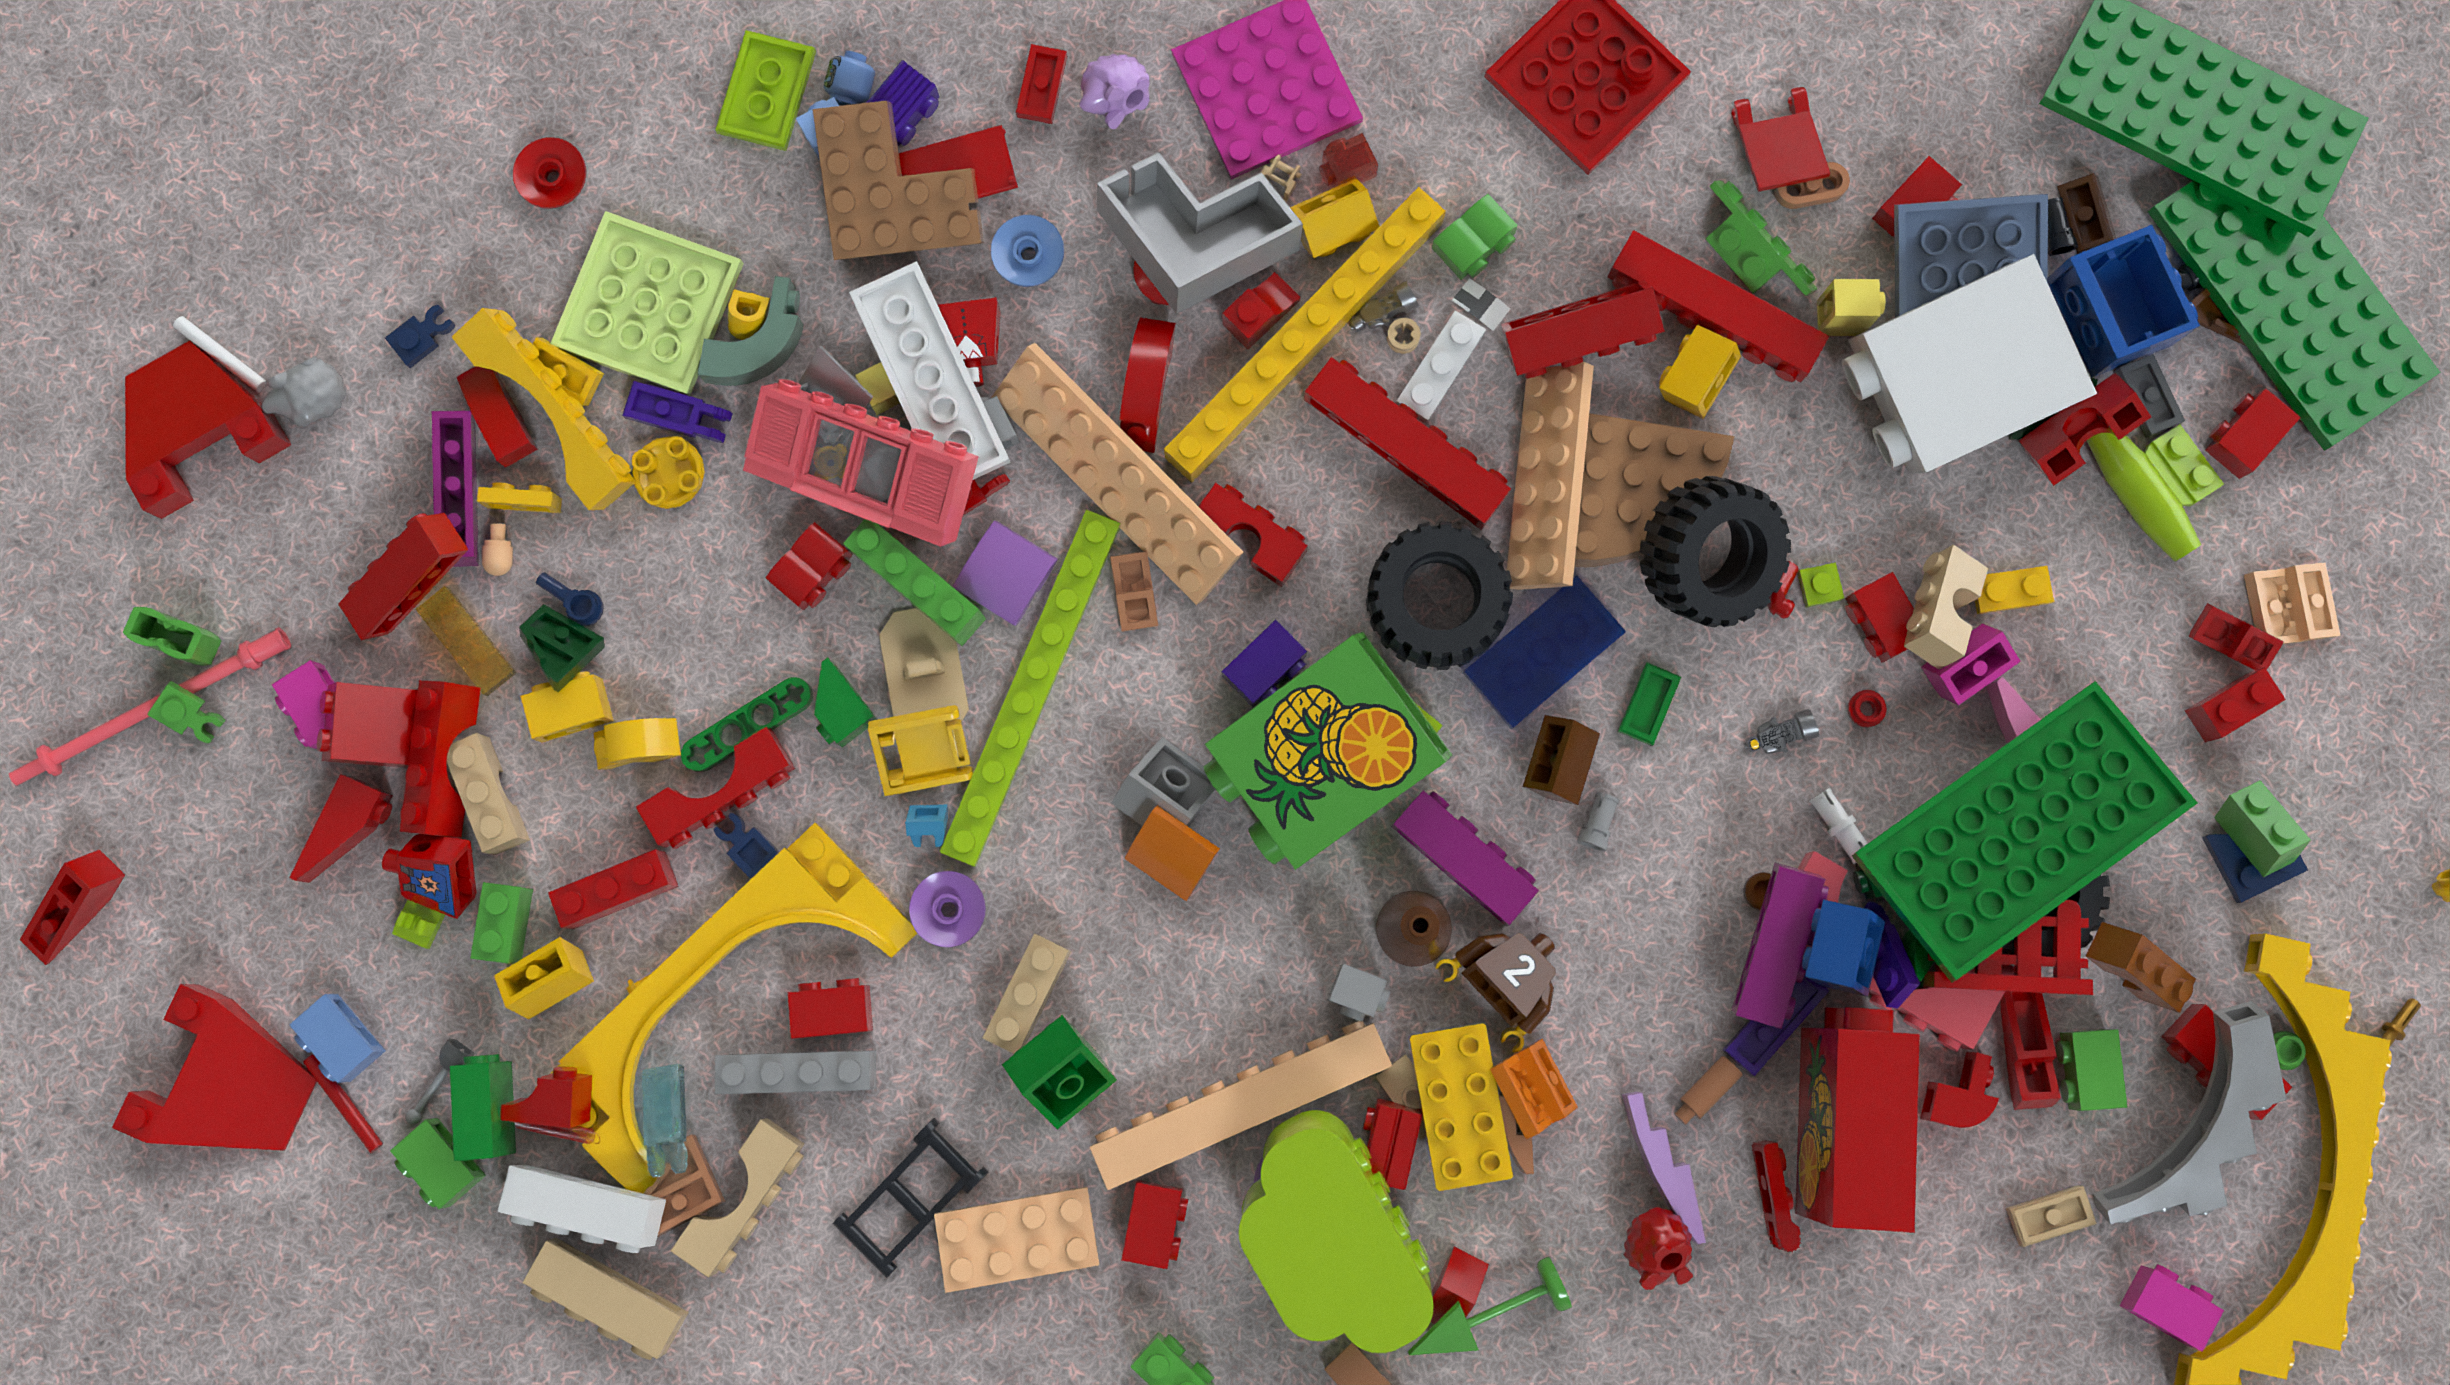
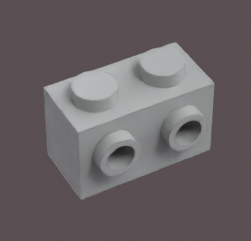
M1341 964L1327 1001L1342 1006L1340 1014L1357 1021H1363L1364 1016L1374 1017L1376 1011L1383 1013L1391 991L1385 989L1387 980L1349 965Z

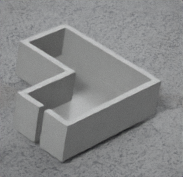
M1160 152L1131 166L1132 196L1130 197L1129 173L1126 169L1097 183L1098 213L1176 314L1298 252L1300 248L1303 223L1262 172L1202 203L1198 202Z

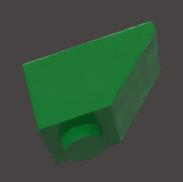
M828 657L821 662L814 715L820 721L816 729L829 745L835 741L836 744L843 748L868 729L869 721L878 719L835 663Z

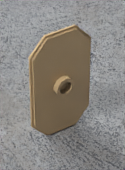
M917 608L894 612L879 634L893 717L956 705L960 714L956 719H960L962 722L969 711L957 642Z

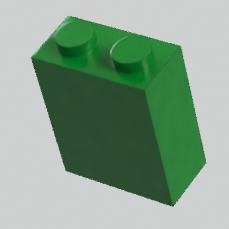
M499 1054L463 1057V1065L450 1066L454 1161L495 1158L515 1154V1122L500 1120L501 1105L514 1101L512 1061L500 1062Z

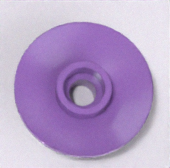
M954 871L937 872L925 878L914 890L909 906L910 919L915 931L925 941L939 947H956L968 942L980 930L986 913L985 899L978 885L966 875ZM948 902L953 903L956 907V912L951 917H946L942 912L944 904Z

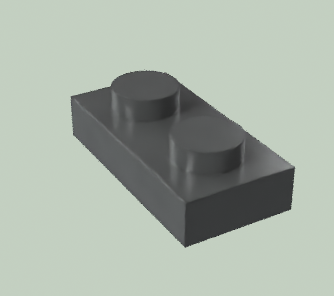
M2154 354L2120 367L2115 371L2136 392L2152 417L2140 425L2146 438L2185 421Z

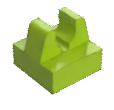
M407 899L403 910H401L395 922L392 934L425 949H430L445 914Z

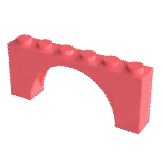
M1815 851L1806 853L1798 869L1818 874L1825 878L1824 886L1829 888L1827 900L1838 903L1840 889L1848 870ZM2002 964V975H2014V967ZM1975 967L1967 973L1975 974ZM1872 977L1869 994L1872 996L1869 1002L1880 1009L1891 1010L1892 1008L1886 1007L1876 981ZM1924 987L1915 989L1896 1010L1905 1015L1903 1022L1921 1032H1924L1926 1028L1939 1035L1936 1040L1937 1042L1958 1052L1959 1048H1975L2005 991Z

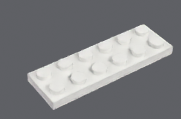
M916 261L850 291V296L911 428L928 431L934 435V440L942 443L953 441L963 444L967 447V452L979 456L973 480L1011 463L918 262Z

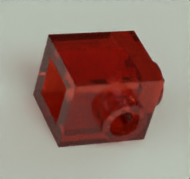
M1361 133L1348 140L1343 137L1329 143L1326 146V150H1323L1322 165L1319 166V170L1327 186L1333 184L1335 188L1355 178L1363 183L1376 177L1379 164L1364 134Z

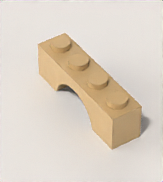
M761 1119L738 1152L745 1163L748 1174L747 1190L742 1202L727 1216L709 1217L700 1215L694 1217L671 1249V1252L708 1278L715 1275L718 1270L725 1273L737 1256L733 1248L740 1238L746 1241L758 1226L760 1221L755 1216L761 1207L765 1205L769 1208L781 1192L782 1188L777 1184L785 1172L791 1175L803 1160L804 1155L799 1152L804 1143L770 1119Z

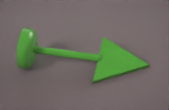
M1549 1256L1541 1259L1537 1264V1271L1542 1285L1466 1319L1458 1301L1408 1351V1354L1422 1355L1478 1351L1479 1349L1470 1328L1545 1294H1548L1556 1310L1565 1311L1572 1308L1566 1289Z

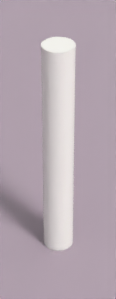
M181 316L175 320L173 327L257 393H260L266 386L267 382L265 379L185 317Z

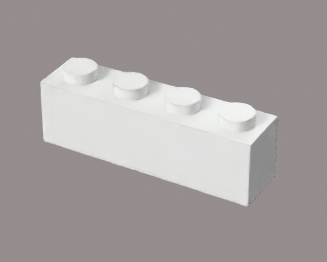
M509 1165L498 1212L512 1215L511 1222L516 1224L534 1226L535 1222L547 1224L545 1230L551 1233L569 1235V1231L582 1233L580 1239L583 1241L604 1244V1240L617 1242L616 1249L639 1253L640 1248L655 1246L666 1199L530 1165Z

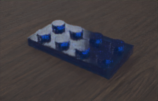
M1576 575L1573 578V586L1562 587L1465 669L1463 674L1512 730L1625 634L1626 630Z

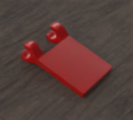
M1804 87L1793 88L1790 91L1791 97L1788 98V105L1792 115L1754 123L1749 100L1740 99L1734 101V109L1731 112L1733 122L1739 131L1758 192L1823 179L1831 174L1810 112L1808 95Z

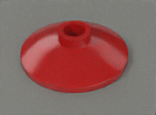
M555 137L541 138L528 144L518 154L513 167V181L519 194L530 204L545 209L562 207L573 201L583 189L587 175L584 158L578 149L568 141ZM551 172H558L559 177L554 182L547 181V177Z

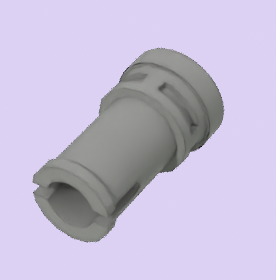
M1597 792L1588 822L1583 824V830L1579 834L1577 842L1589 848L1605 852L1608 846V838L1611 834L1609 828L1620 800L1608 794H1605L1603 797V793Z

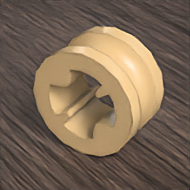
M1399 318L1393 321L1388 329V345L1396 353H1410L1415 350L1419 343L1420 328L1416 322L1409 318ZM1398 328H1402L1403 332L1405 328L1411 330L1410 340L1412 342L1405 344V340H1403L1402 344L1396 341L1398 334L1396 330Z

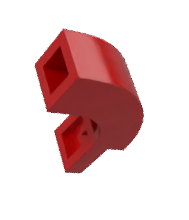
M1140 317L1130 350L1119 420H1121L1120 428L1144 452L1154 453L1157 444L1163 391L1173 353L1176 323Z

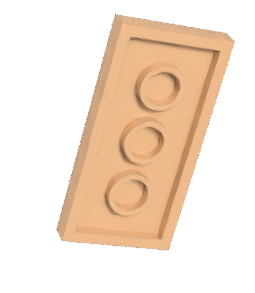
M1088 1187L934 1213L945 1293L1099 1265Z

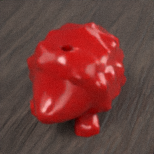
M1655 1207L1634 1218L1631 1227L1627 1230V1239L1624 1243L1625 1252L1623 1255L1628 1259L1629 1266L1638 1270L1641 1275L1640 1285L1645 1290H1652L1655 1286L1665 1282L1672 1274H1674L1678 1285L1685 1284L1693 1278L1692 1272L1686 1266L1692 1259L1690 1243L1692 1234L1688 1232V1227L1682 1222L1681 1217L1675 1215L1672 1210Z

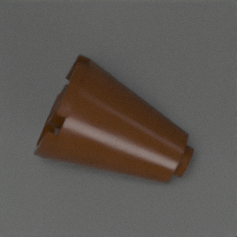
M1406 891L1393 896L1384 904L1377 918L1376 934L1382 950L1389 958L1405 966L1418 967L1432 963L1444 953L1451 939L1452 924L1448 911L1437 898L1422 891ZM1417 918L1424 923L1425 931L1423 933H1417L1413 929V922Z

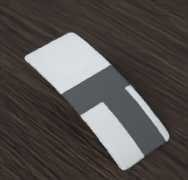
M1470 278L1452 299L1453 302L1468 311L1492 331L1495 330L1510 310L1501 300Z

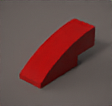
M475 366L457 376L470 411L497 462L504 467H508L538 450L523 423L524 420L496 371Z
M2005 991L2000 1000V1010L2014 1110L2053 1107L2061 1099L2053 1066V1060L2057 1055L2043 994Z

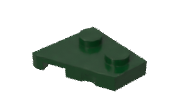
M544 604L519 626L521 639L552 688L557 692L564 688L605 648L602 636Z

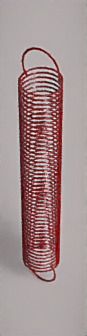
M521 1123L517 1127L522 1130L591 1144L586 1141V1133H588L590 1138L589 1133L593 1130L581 1126L573 1127L570 1130L569 1128L564 1130L560 1127L558 1129V1127L529 1124L528 1127L527 1123L525 1128L524 1123L522 1128Z

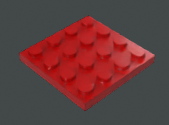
M1559 0L1485 72L1484 77L1576 165L1589 175L1689 78L1691 71L1616 0ZM1635 45H1645L1652 49L1658 61L1654 75L1644 82L1629 80L1624 76L1620 67V61L1624 52Z

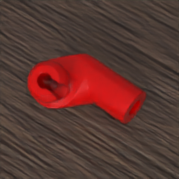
M1788 561L1790 564L1787 573L1783 572L1779 581L1783 583L1778 593L1773 592L1770 595L1769 599L1771 602L1768 604L1770 613L1773 616L1777 614L1783 619L1788 618L1795 607V603L1792 600L1785 598L1799 570L1798 566Z

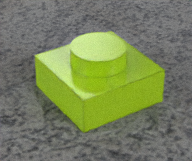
M1836 562L1798 571L1797 575L1806 608L1845 599Z

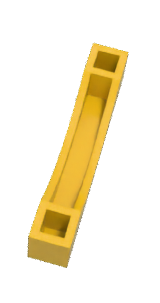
M481 308L451 336L474 366L491 369L510 377L527 389L542 405L553 422L561 442L567 484L589 511L604 510L636 482L629 473L631 471L629 464L620 455L614 454L606 444L608 442L606 435L598 427L590 424L583 415L585 413L583 406L575 398L568 396L560 386L562 385L560 377L552 369L543 365L538 358L539 352L537 348L527 339H523L515 329L517 325L514 319L503 310Z

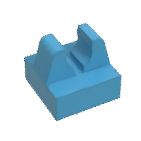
M947 804L909 806L905 822L906 835L911 837L915 847H921L922 835H933L935 846H942L948 822Z

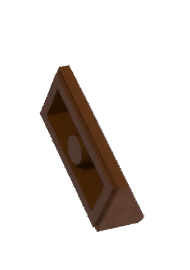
M2095 173L2057 186L2060 198H2063V206L2069 228L2073 229V235L2077 239V254L2117 239L2099 177Z

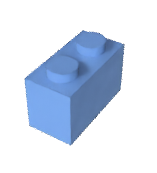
M324 994L289 1024L296 1033L294 1039L297 1044L306 1052H312L320 1061L318 1065L320 1071L327 1079L333 1082H351L386 1051L339 994Z

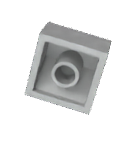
M1162 737L1128 774L1111 803L1142 826L1152 810L1158 805L1189 827L1216 789L1209 781L1204 771V766Z

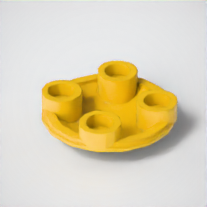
M668 436L656 438L645 445L643 449L636 451L632 456V474L636 480L634 486L640 497L652 506L664 509L681 507L692 500L702 487L705 475L703 459L696 447L682 437Z

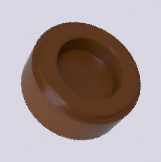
M1770 873L1754 874L1745 882L1743 888L1744 898L1756 910H1761L1771 876Z

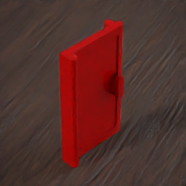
M1002 125L899 153L902 176L968 168L974 169L978 199L1018 188L1005 138L1006 130Z

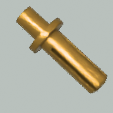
M2409 998L2392 1022H2385L2382 1025V1029L2386 1032L2381 1038L2391 1040L2390 1046L2395 1039L2403 1040L2406 1036L2403 1030L2417 1013L2421 1004L2416 999Z

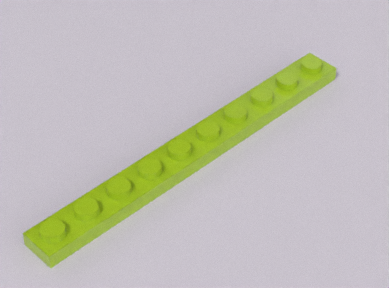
M1086 509L940 853L976 867L1120 529L1119 522Z

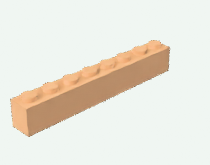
M1356 1021L1342 1028L1344 1035L1330 1041L1328 1034L1308 1042L1309 1050L1295 1056L1293 1050L1287 1051L1272 1058L1274 1066L1260 1071L1258 1065H1255L1237 1073L1239 1081L1225 1087L1222 1080L1202 1088L1203 1097L1189 1102L1188 1097L1184 1096L1166 1104L1168 1112L1155 1118L1152 1111L1131 1119L1132 1128L1119 1133L1115 1126L1095 1135L1097 1143L1091 1145L1090 1150L1107 1191L1392 1067L1374 1023L1365 1025L1364 1021Z

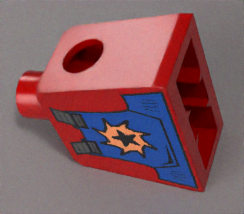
M417 834L411 838L401 851L390 848L383 856L382 869L398 874L400 892L405 899L456 919L475 899L477 892L470 840Z

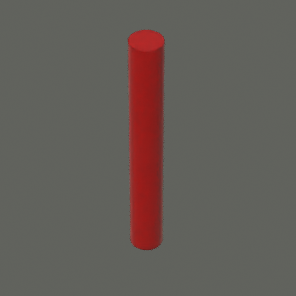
M314 1054L303 1061L304 1065L369 1153H373L381 1147L383 1142L340 1084L336 1081H330L322 1074L318 1067L320 1061Z

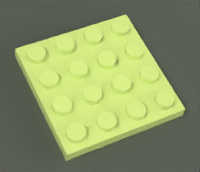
M605 211L550 344L579 358L690 396L699 376L698 369L704 339H714L744 263L741 259Z

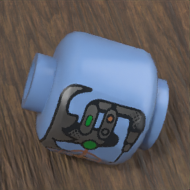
M845 51L844 56H834L831 58L824 81V90L830 95L829 99L834 97L838 105L842 106L866 103L869 100L875 78V70L866 64V56L853 51Z

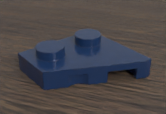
M2209 834L2202 837L2236 903H2242L2308 871L2301 855H2299L2293 863L2263 877L2228 834Z

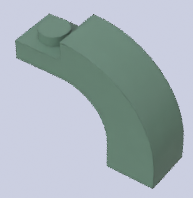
M775 276L767 319L761 329L753 336L737 342L704 339L698 375L705 383L724 386L749 384L767 377L788 360L799 343L804 327L799 316L791 314L797 313L799 309L800 293L795 291L796 287L790 278Z

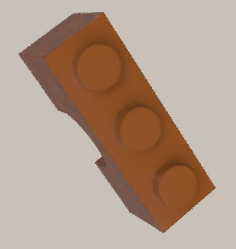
M2105 922L2101 923L2086 957L2103 971L2124 978L2122 986L2137 998L2180 1013L2185 1002L2192 996L2196 978L2143 934Z

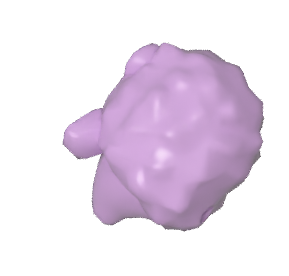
M1126 54L1100 56L1096 61L1089 62L1081 80L1083 97L1079 103L1080 108L1092 114L1103 115L1106 125L1111 129H1116L1126 115L1133 113L1136 109H1145L1150 101V82L1145 66L1140 64L1135 57H1128Z

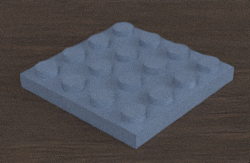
M2048 194L1894 205L1895 317L2033 254L2047 281Z

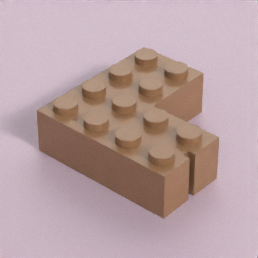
M878 101L812 109L834 260L984 243L980 210L969 209V203H979L975 170L968 168L902 176L892 103L889 101Z

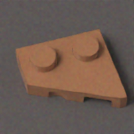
M691 1134L683 1140V1146L670 1163L667 1162L658 1173L655 1183L643 1193L666 1199L657 1237L726 1202L696 1135Z

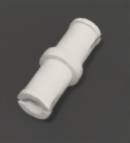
M1828 788L1809 802L1813 804L1829 827L1827 832L1830 837H1836L1852 860L1851 862L1855 864L1857 862L1853 859L1852 855L1868 843L1854 824L1857 820L1853 814L1849 816L1832 793L1831 788Z

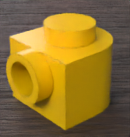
M734 289L728 304L729 332L740 340H745L757 333L767 319L770 298Z

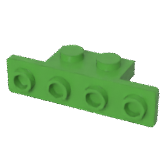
M1722 180L1714 181L1710 188L1733 214L1717 227L1706 240L1753 294L1756 293L1783 270L1805 296L1814 293L1817 287L1812 283L1816 280L1813 273L1802 263L1798 266L1788 255L1792 251L1784 240L1779 236L1773 238L1764 228L1767 222L1763 216L1754 208L1749 211L1740 201L1743 198L1740 190L1730 181L1726 184Z

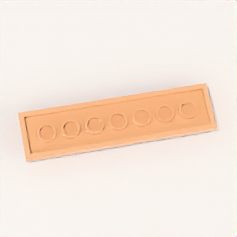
M1036 343L1026 347L991 398L998 397L1004 411L1112 520L1120 523L1119 528L1143 552L1147 551L1148 557L1196 605L1202 602L1244 552Z

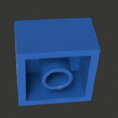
M1823 900L1821 909L1817 908L1812 919L1811 929L1815 932L1813 945L1806 948L1803 957L1802 967L1806 970L1805 977L1823 987L1868 997L1885 921L1869 909Z

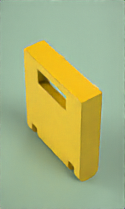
M946 706L868 722V732L885 796L971 779L973 769L971 766H965L970 765L971 760L961 720L956 719L960 716L958 706ZM896 739L902 768L889 770L883 747L894 745Z

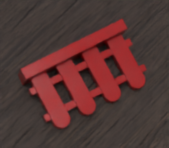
M2065 900L2054 908V917H2042L2014 938V955L2002 954L2001 947L1975 966V974L1966 973L1953 983H1951L1935 962V972L1926 973L1923 987L2093 995V979H2081V968L2088 969V959L2081 958V928H2089V918H2081V908L2077 902ZM2042 926L2054 927L2053 957L2041 956ZM1928 954V961H1934ZM2002 964L2014 965V975H2002ZM2041 966L2053 967V977H2041Z

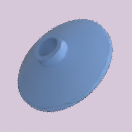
M1021 215L1006 221L997 230L991 244V258L995 269L1006 281L1017 286L1033 287L1047 282L1058 272L1064 258V244L1059 231L1048 220L1035 215ZM1027 249H1032L1036 253L1035 257L1031 260L1022 258V253Z

